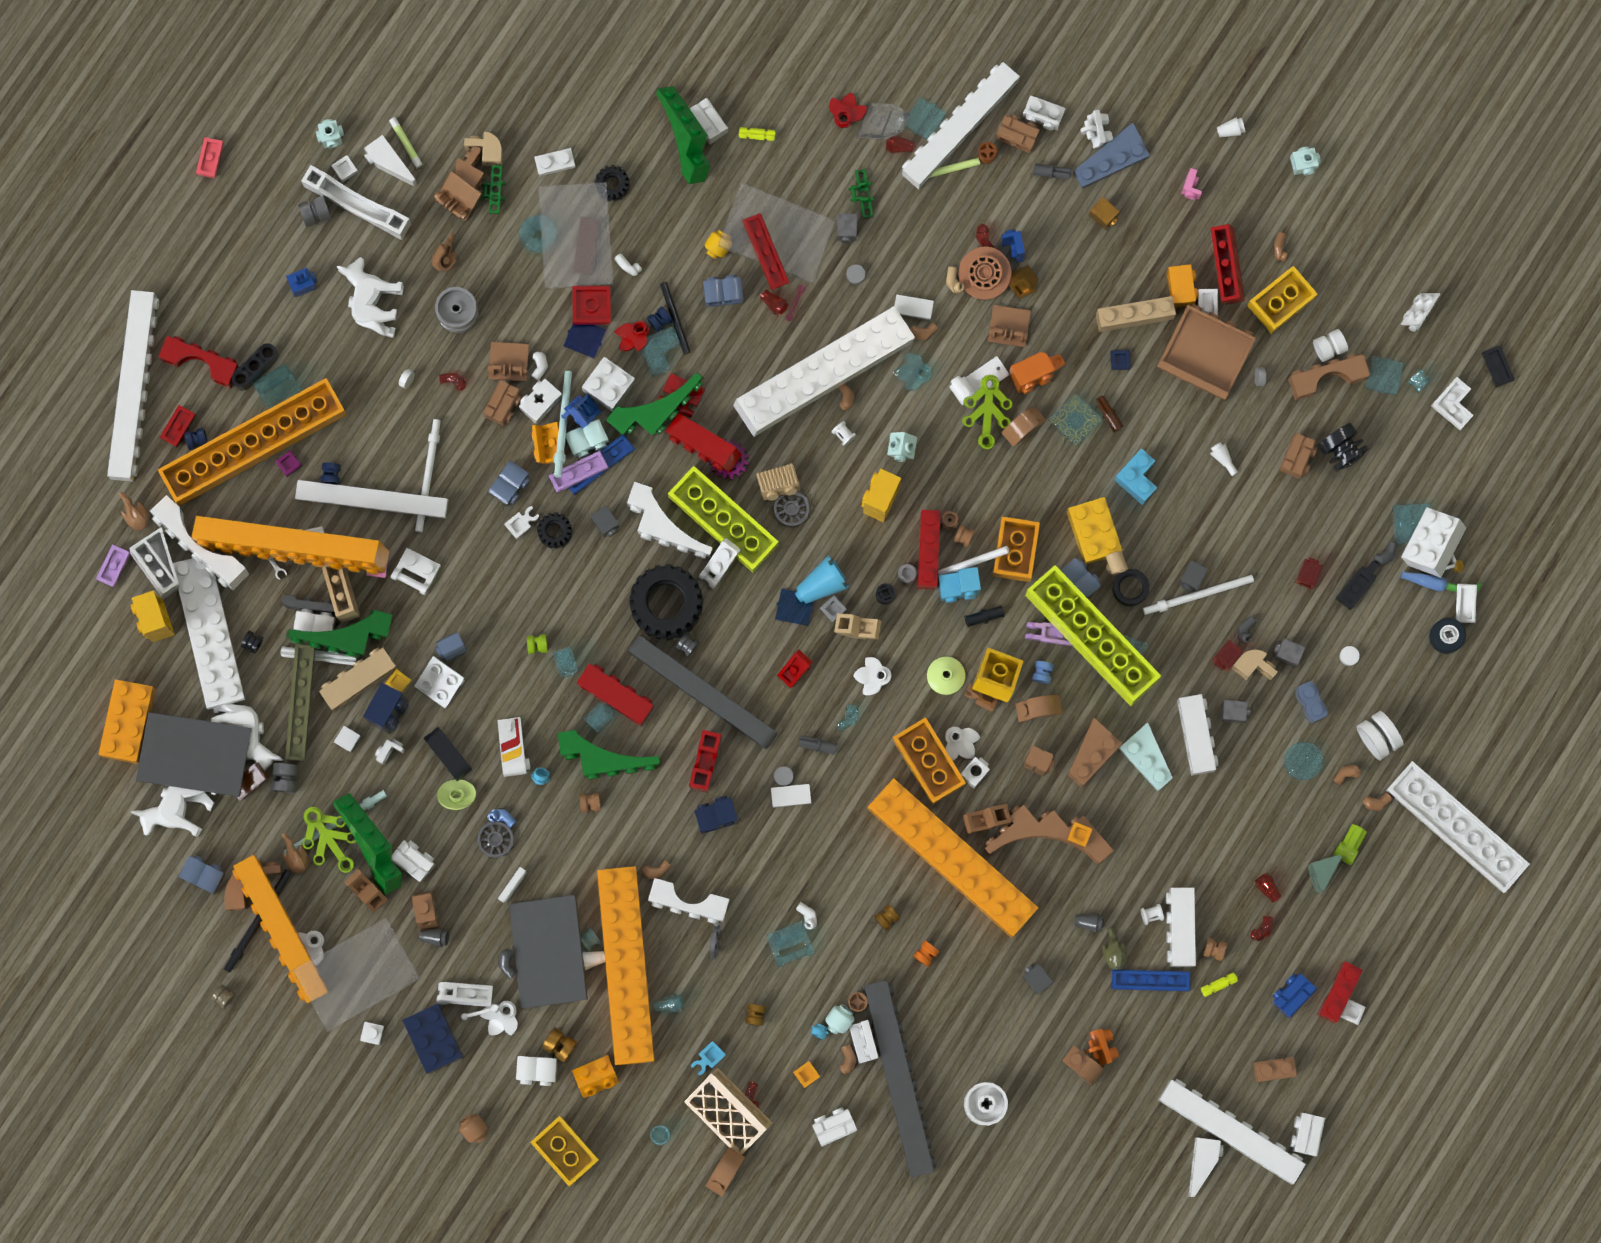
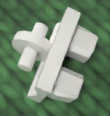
M1094 110L1092 114L1087 116V120L1084 121L1085 127L1080 129L1081 134H1087L1088 140H1092L1093 149L1099 148L1113 140L1112 132L1103 130V126L1109 124L1108 114H1102L1099 110Z

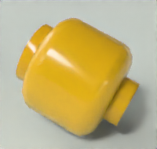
M718 230V232L713 231L704 244L708 250L707 254L714 259L717 257L724 258L732 246L731 237L721 230Z

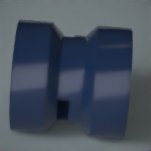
M662 306L657 309L655 314H650L646 317L656 332L661 331L665 324H670L673 321L669 313Z
M203 427L198 428L196 432H185V439L189 450H194L199 445L202 446L208 442Z
M329 462L322 463L323 475L321 476V483L339 485L340 478L338 474L341 471V465Z

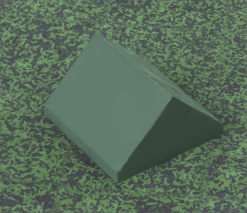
M1333 856L1307 865L1316 893L1319 894L1325 890L1342 856Z

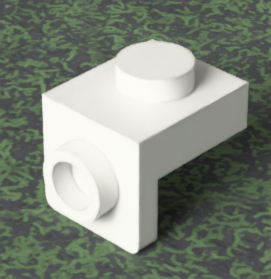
M395 739L392 742L386 740L384 745H380L375 753V756H377L376 761L385 765L393 749L404 754L403 744Z

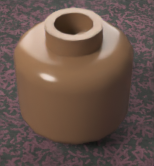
M470 1113L460 1121L459 1132L469 1143L476 1141L480 1143L487 1137L485 1133L488 1130V1125L478 1114L472 1115Z

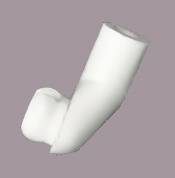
M618 254L615 257L618 265L630 275L636 276L642 271L638 263L632 266L622 254Z

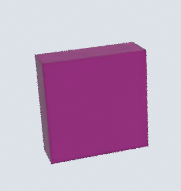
M291 450L275 461L286 477L302 467Z

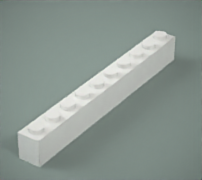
M131 290L107 474L111 480L133 482L134 477H137L138 465H136V458L140 457L138 442L139 439H142L143 429L140 428L141 421L145 419L143 403L147 401V391H145V388L150 380L148 365L152 363L150 348L154 346L155 337L152 333L153 328H156L157 325L155 310L159 308V299L154 292Z

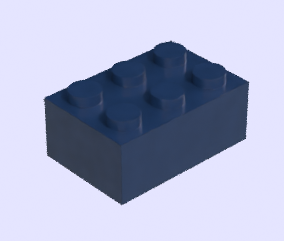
M381 683L363 717L369 724L390 734L391 731H395L398 727L400 714L404 715L409 706L407 704L408 700L403 693Z
M435 1004L402 1020L426 1074H430L464 1058L440 1004Z

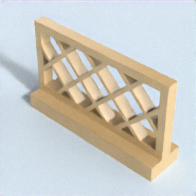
M719 1068L715 1069L684 1101L729 1148L741 1155L773 1124ZM708 1082L715 1087V1094L706 1093V1084ZM694 1097H702L703 1106H696L691 1100ZM706 1097L715 1098L716 1107H707ZM719 1098H726L729 1101V1108L720 1107ZM707 1111H716L717 1120H710L707 1117ZM720 1111H728L730 1121H721ZM733 1112H740L743 1116V1122L734 1121ZM721 1125H730V1134H724L721 1131ZM734 1125H743L744 1135H734ZM747 1126H753L758 1133L756 1135H748ZM735 1138L744 1139V1148L742 1150L735 1145Z

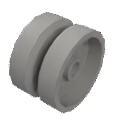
M450 287L442 291L437 297L435 312L441 326L447 331L464 333L476 324L479 316L478 306L473 295L468 290L461 287Z

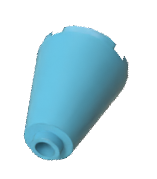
M830 555L796 587L797 592L795 595L800 602L804 601L807 604L850 587L849 583H844L846 577L834 560L830 562L832 558Z

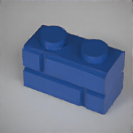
M1301 973L1297 974V976L1292 974L1286 981L1288 985L1283 990L1279 988L1273 994L1275 999L1272 1003L1288 1018H1291L1317 990Z

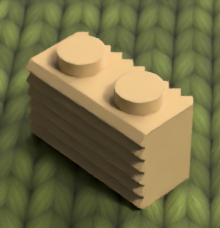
M792 463L756 474L763 500L773 501L779 496L785 494L789 496L794 495L800 490L799 481Z

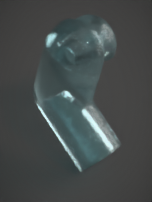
M849 704L846 707L845 719L836 723L840 731L857 722L859 712L854 704Z

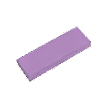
M598 451L563 468L561 478L554 477V473L548 476L556 492L559 493L609 468L601 451Z

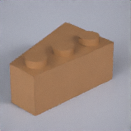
M1095 718L1092 719L1068 772V776L1081 788L1122 745Z

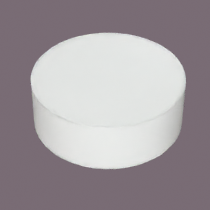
M409 369L405 370L399 379V386L407 389L414 380L415 372Z
M1352 646L1343 648L1339 655L1340 661L1346 666L1356 664L1359 660L1358 650Z

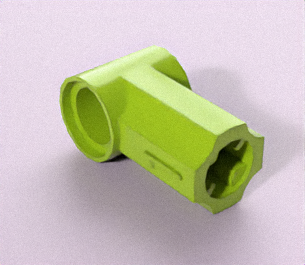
M1351 824L1345 838L1339 843L1333 856H1342L1341 861L1351 866L1367 831Z

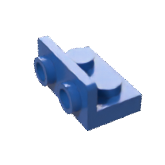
M1016 230L1005 231V234H1002L1001 237L1002 247L1011 246L1012 258H1016L1017 263L1024 262L1025 251L1021 232H1016Z
M587 393L583 397L579 395L564 408L566 412L561 417L564 419L571 414L575 422L583 429L602 411Z

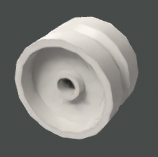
M1382 711L1372 715L1371 722L1365 720L1356 726L1359 736L1368 750L1380 761L1389 755V749L1396 751L1404 745L1398 730Z
M983 1082L974 1085L964 1098L966 1115L972 1122L978 1125L989 1126L998 1123L1004 1117L1008 1108L1005 1092L994 1083ZM984 1100L989 1102V1106L987 1108H984L982 1106V1102H984Z

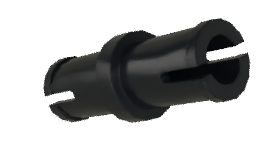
M1000 605L988 610L981 609L980 612L971 615H965L964 619L966 626L969 628L981 623L988 624L991 620L1005 616Z

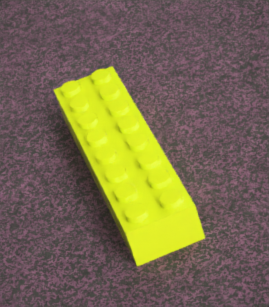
M1056 565L1027 589L1025 596L1130 706L1159 682L1161 675Z

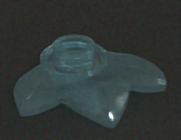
M906 353L904 356L906 364L894 371L898 379L905 381L904 389L910 391L918 389L922 383L929 381L932 377L930 366L923 364L921 357L913 353ZM925 371L926 375L922 377L919 375V372Z

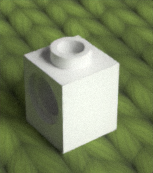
M975 757L961 775L965 782L972 788H975L989 772V764L981 757L979 759ZM972 767H979L981 774L973 776L970 771Z

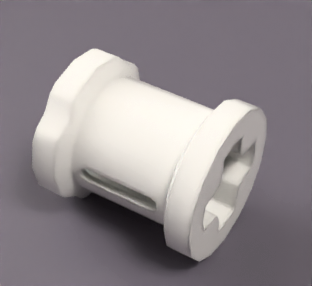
M844 421L838 424L832 430V433L839 437L843 442V446H846L857 435L845 426L846 423Z
M1156 904V907L1140 909L1145 925L1155 920H1164L1160 904Z

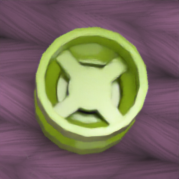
M540 634L537 637L527 635L529 655L536 652L548 653L546 634Z

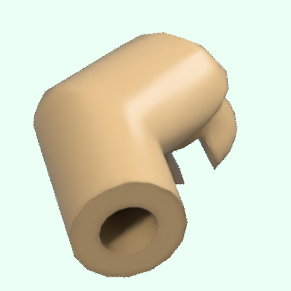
M948 267L946 285L953 293L959 294L964 291V284L956 279L957 268Z

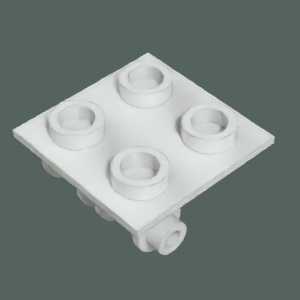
M1420 293L1417 295L1411 309L1404 314L1401 325H1410L1409 329L1413 332L1419 330L1426 316L1434 307L1440 293Z
M433 656L414 687L446 708L459 686L461 687L465 680L463 676Z

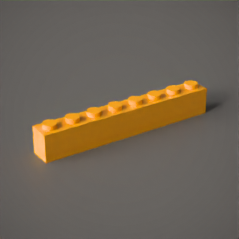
M256 854L233 865L234 870L232 872L237 881L241 880L244 886L241 889L245 897H250L252 900L251 908L255 915H260L262 919L260 925L264 932H269L271 936L269 941L273 949H278L281 954L278 956L283 967H288L290 971L288 977L292 984H297L299 988L297 993L301 1001L305 1000L306 1003H309L328 993V988Z

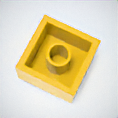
M987 647L972 690L1008 703L1014 692L1023 660Z

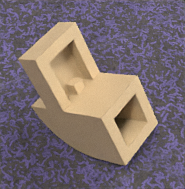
M484 132L483 139L479 136H470L464 139L466 151L472 150L474 146L483 151V166H502L503 151L500 141L496 136L489 132Z
M837 613L834 632L856 639L878 640L882 621L861 618L852 614Z
M1261 650L1245 652L1231 668L1245 680L1249 678L1255 669L1269 680L1277 674L1276 667L1271 662L1263 660L1267 653Z

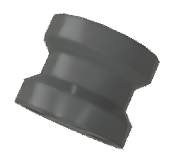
M686 633L676 648L683 650L685 655L689 657L698 646L699 641L692 639L690 634Z

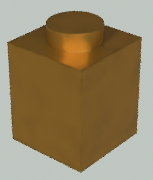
M1102 197L1090 210L1089 216L1106 230L1109 226L1113 227L1118 222L1120 211Z

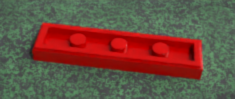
M761 213L742 220L771 291L789 284L790 282Z

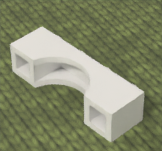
M654 878L648 899L652 903V907L662 909L663 906L669 907L670 912L681 914L683 911L689 913L688 917L700 920L701 916L708 918L707 922L712 924L724 922L730 901L728 898L710 894L701 903L688 904L677 897L673 883Z

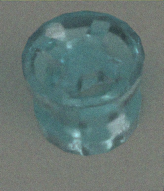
M1420 369L1407 383L1413 385L1419 393L1431 381V378L1426 377L1423 374V370Z
M591 927L587 929L586 933L581 934V942L588 951L592 950L594 945L601 943Z
M658 1125L652 1129L650 1137L653 1143L663 1145L669 1141L670 1132L665 1126Z

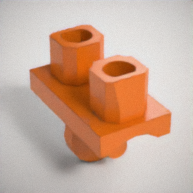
M1101 1028L1089 1032L1091 1040L1088 1041L1090 1049L1085 1050V1053H1091L1093 1060L1098 1059L1100 1066L1112 1063V1060L1119 1057L1116 1047L1108 1049L1107 1041L1113 1040L1111 1030H1102Z

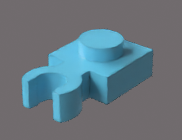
M712 1041L699 1053L702 1059L694 1061L691 1067L694 1068L697 1064L701 1065L702 1070L698 1073L700 1076L705 1072L707 1065L713 1068L726 1055Z

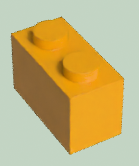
M1191 264L1168 267L1169 293L1173 297L1174 307H1185L1195 304L1198 299V289L1194 288L1193 281H1196L1195 270H1192Z

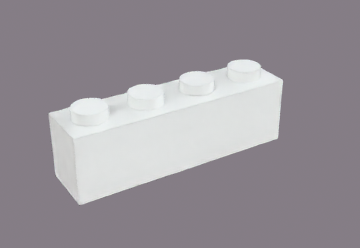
M1202 694L1179 698L1177 703L1191 776L1214 772L1218 766L1217 755H1213L1212 748L1215 747L1213 736L1209 734L1211 722L1210 718H1206L1205 710L1208 709L1207 701L1202 698Z
M1170 888L1169 892H1166V904H1169V912H1166V923L1170 924V931L1166 933L1167 943H1170V951H1167V962H1170V967L1196 966L1194 888Z

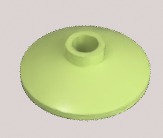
M940 657L929 666L927 680L935 692L942 695H950L956 693L963 686L965 670L958 660L952 657ZM945 671L950 673L949 678L943 677Z
M455 779L447 781L440 786L437 792L439 803L451 810L464 809L470 806L476 798L474 786L465 780L456 781Z

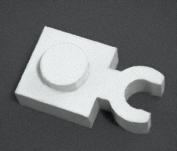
M532 506L526 509L525 515L522 516L518 512L504 524L516 540L531 529L530 522H535L540 517L538 514L534 517L529 516V513L533 510Z

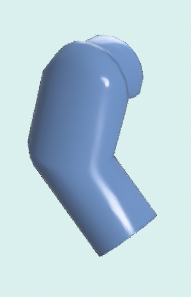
M494 809L488 814L489 821H504L509 828H512L517 823L506 809Z

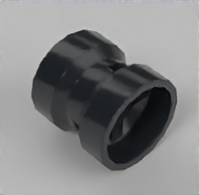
M887 583L878 586L876 590V600L882 605L892 603L895 596L893 586Z

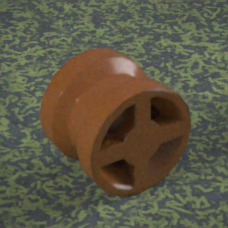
M991 142L982 143L978 150L979 160L984 164L992 163L995 160L997 154L996 146Z

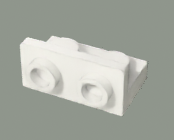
M1030 95L1022 118L1026 122L1041 124L1047 130H1058L1065 108Z
M865 1020L851 1025L849 1029L859 1063L878 1059L869 1021Z

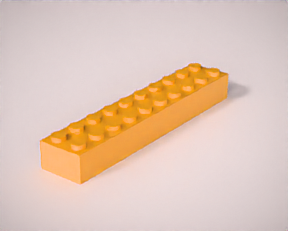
M325 378L158 469V472L175 503L180 507L343 418L347 414L329 381Z
M196 516L191 537L197 542V545L210 552L220 550L228 555H232L234 552L244 557L256 555L264 560H268L271 557L280 562L293 560L296 564L304 565L307 562L312 563L316 567L329 565L330 568L341 570L344 567L353 572L365 570L373 575H378V572L385 573L389 550L379 540Z
M894 778L868 806L867 809L1011 938L1038 909L1030 899Z
M633 866L597 870L615 1065L655 1062L637 868Z

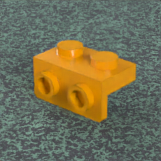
M559 422L542 426L532 425V439L534 441V457L536 462L542 464L554 463V454L557 451Z
M608 1055L572 1070L583 1098L593 1096L597 1092L612 1088L619 1083Z

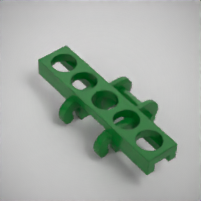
M492 165L491 183L485 182L481 184L484 187V194L481 197L484 200L490 198L489 214L500 215V201H505V198L501 197V184L506 186V182L502 181L503 167L500 165ZM495 168L500 169L499 174H494ZM498 177L499 181H494V178ZM494 186L499 187V191L497 193H494L492 191V188ZM492 205H497L496 211H492Z
M865 169L855 170L857 186L851 185L848 188L852 192V199L850 201L854 203L860 201L863 219L873 217L871 202L875 200V197L870 199L868 186H871L872 182H867ZM859 173L864 174L863 179H859ZM855 190H858L859 197H856ZM862 191H866L868 195L866 197H862L860 193ZM868 202L869 205L864 206L863 203ZM869 209L870 215H865L864 210Z

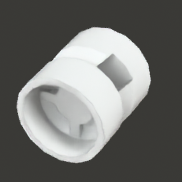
M1339 329L1327 334V337L1321 336L1313 340L1315 351L1322 362L1332 359L1334 353L1340 355L1348 351L1347 342Z

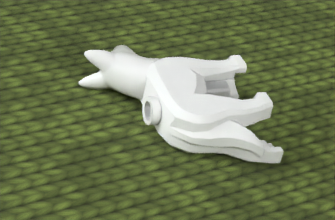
M361 257L347 267L337 266L338 271L346 276L355 287L354 296H350L348 307L352 308V316L356 323L372 329L380 335L394 338L396 328H389L383 322L396 320L397 309L383 311L375 305L381 294L403 295V283H389L375 275L365 273L363 271L364 259Z
M231 703L213 708L214 713L224 712V714L211 718V722L252 728L246 760L259 762L264 771L272 765L273 761H283L281 757L260 744V734L264 733L263 722L259 721L258 714L251 707Z
M165 786L161 793L163 799L159 806L146 810L131 811L132 814L140 817L144 835H150L156 825H162L167 828L186 829L193 836L199 837L202 828L185 819L187 802L202 803L210 812L215 803L204 791Z

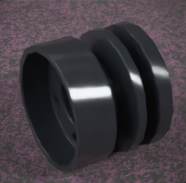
M1352 423L1342 426L1318 444L1324 455L1334 453V456L1329 461L1330 464L1339 460V463L1333 467L1336 472L1350 467L1359 461L1369 450L1367 445L1358 449V446L1364 442L1363 439L1355 442L1352 440L1358 433Z

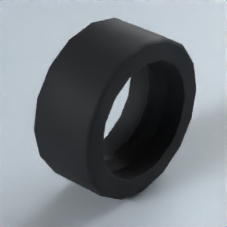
M1128 569L1117 575L1113 582L1112 591L1119 603L1132 607L1139 605L1145 600L1149 593L1150 585L1144 573L1137 569ZM1135 577L1141 582L1142 592L1138 597L1129 599L1121 594L1119 588L1124 578Z

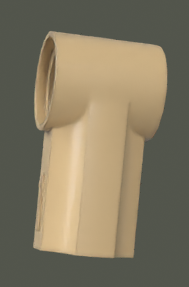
M1122 551L1106 556L1108 562L1106 566L1107 573L1117 576L1119 573L1128 570Z

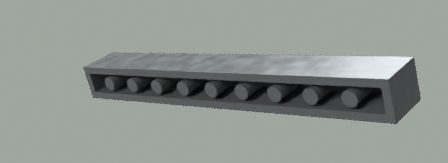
M886 980L865 985L864 990L910 1178L934 1172L933 1168L936 1167L934 1156L929 1154V1149L932 1146L930 1138L925 1137L924 1129H927L925 1118L920 1117L919 1110H922L920 1098L916 1099L914 1093L918 1089L915 1079L911 1080L910 1072L913 1069L911 1061L906 1060L905 1053L908 1052L906 1041H902L900 1036L903 1033L901 1022H897L896 1015L899 1012L897 1004L892 1003L891 996L894 995L892 984H888Z

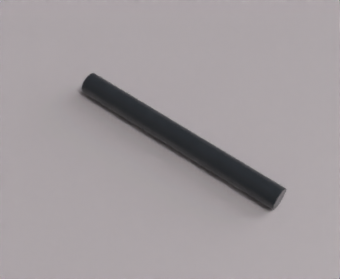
M663 282L660 284L673 320L672 322L683 354H689L691 351L667 282Z

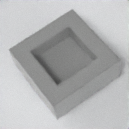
M835 596L830 598L820 608L832 623L836 621L837 613L843 614L847 611Z

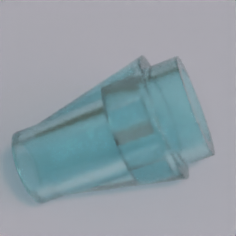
M675 993L654 1001L655 1012L679 1013V1010L684 1009L681 994L676 995Z

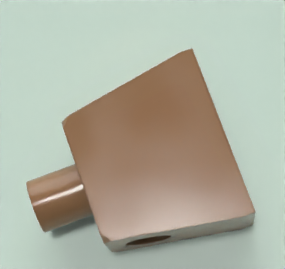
M433 890L413 894V907L419 929L426 930L439 927Z

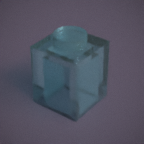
M571 646L552 652L560 677L568 678L576 675L575 672L579 670Z
M599 702L583 719L599 734L614 719L612 715L614 711L606 703L602 705Z

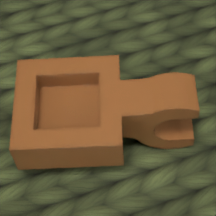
M970 683L964 696L970 699H977L975 704L992 712L998 699L972 690L973 684Z

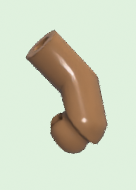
M1282 232L1277 234L1274 243L1275 258L1278 261H1286L1288 255L1286 251H1282L1286 240V234Z
M933 322L925 329L917 326L910 328L915 337L914 339L927 340L939 330Z
M845 383L838 387L843 394V399L839 403L842 410L851 408L855 397L851 388Z
M1357 765L1343 766L1333 779V782L1341 786L1346 777H1360L1361 770Z
M1385 793L1379 799L1366 796L1363 799V804L1369 810L1380 811L1393 799L1388 793Z
M664 860L658 868L645 866L642 869V873L647 879H660L672 866Z
M850 1044L841 1048L846 1057L844 1064L840 1066V1071L843 1074L851 1073L857 1062V1058Z

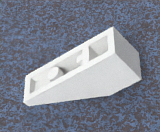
M383 135L364 148L366 152L364 156L370 165L374 163L378 169L412 186L417 185L413 175Z
M1195 1138L1188 1197L1196 1196L1218 1162L1219 1157H1222L1223 1145H1220V1140Z

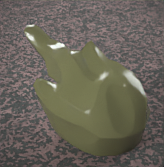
M1109 927L1110 939L1108 948L1106 945H1103V956L1110 969L1120 970L1127 963L1126 947L1123 943L1119 944L1113 928Z

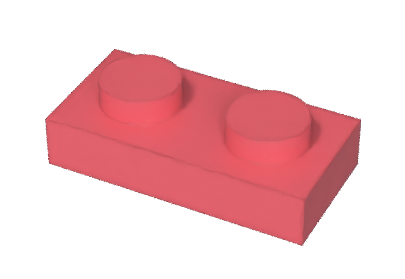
M204 137L196 170L197 175L216 178L224 145L223 141Z

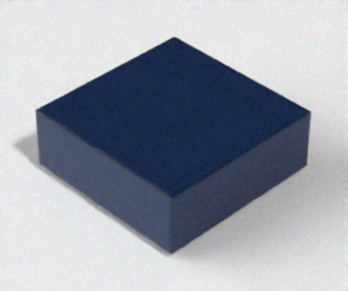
M1130 350L1110 351L1111 370L1131 369Z

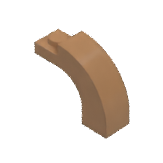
M259 859V862L263 867V861ZM277 862L265 863L266 866L263 867L267 876L283 874V866L277 865ZM234 874L226 886L224 897L225 910H246L247 898L241 889L244 886L241 880H236Z

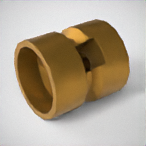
M555 1027L541 1048L550 1054L555 1053V1057L565 1063L578 1042L569 1036L564 1037V1033ZM560 1043L564 1045L562 1049L558 1047Z

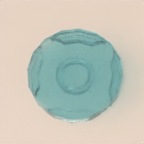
M1299 742L1287 750L1284 757V766L1293 778L1309 780L1321 771L1323 766L1322 754L1314 744Z

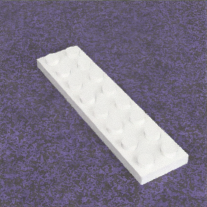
M193 558L173 563L179 582L178 590L206 708L209 710L245 700L216 575H210L204 568L206 565L202 561L200 563L196 562Z
M1413 761L1410 762L1386 790L1502 893H1505L1530 865Z

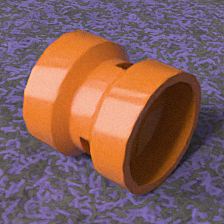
M924 940L921 944V949L916 951L913 957L926 967H929L932 963V958L936 957L940 951Z

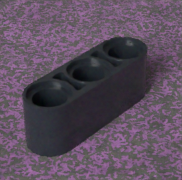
M269 343L263 344L233 373L232 382L237 389L244 391L250 388L277 361L278 352L275 347ZM267 350L273 351L272 356L268 358L264 357V353ZM254 363L260 364L259 369L256 371L250 369ZM246 377L245 383H237L238 378Z
M439 726L423 738L456 781H459L472 771V768Z

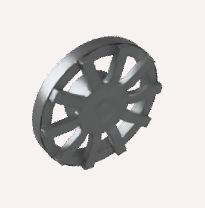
M799 492L794 494L799 496L796 501H793V495H790V501H787L784 497L786 496L785 494L779 496L774 503L775 517L785 526H798L809 515L808 500ZM802 498L805 503L798 505V502ZM780 499L785 502V505L778 504ZM804 506L807 508L806 512L799 510V508ZM777 507L784 508V510L777 512ZM785 513L786 515L783 519L778 516ZM798 513L805 515L803 519L798 516ZM788 516H790V523L785 522ZM793 516L798 519V522L793 523Z
M498 821L485 824L477 836L480 850L485 855L493 858L506 855L511 850L514 842L511 829L506 824ZM493 825H499L497 832L494 831ZM489 826H490L491 831H492L491 833H488V832L485 830V829H486L487 827H489ZM503 826L507 830L501 834L500 831ZM482 832L488 835V838H481ZM507 833L510 834V838H503ZM481 841H488V844L482 847ZM503 841H510L509 847L504 845ZM492 846L490 853L484 850L487 847ZM499 846L504 847L506 850L501 853ZM495 847L497 848V851H498V854H496V855L493 854V851H494V848H495Z
M719 923L714 924L710 939V959L713 960L717 959L719 953L718 943H720L719 938L721 935V924Z

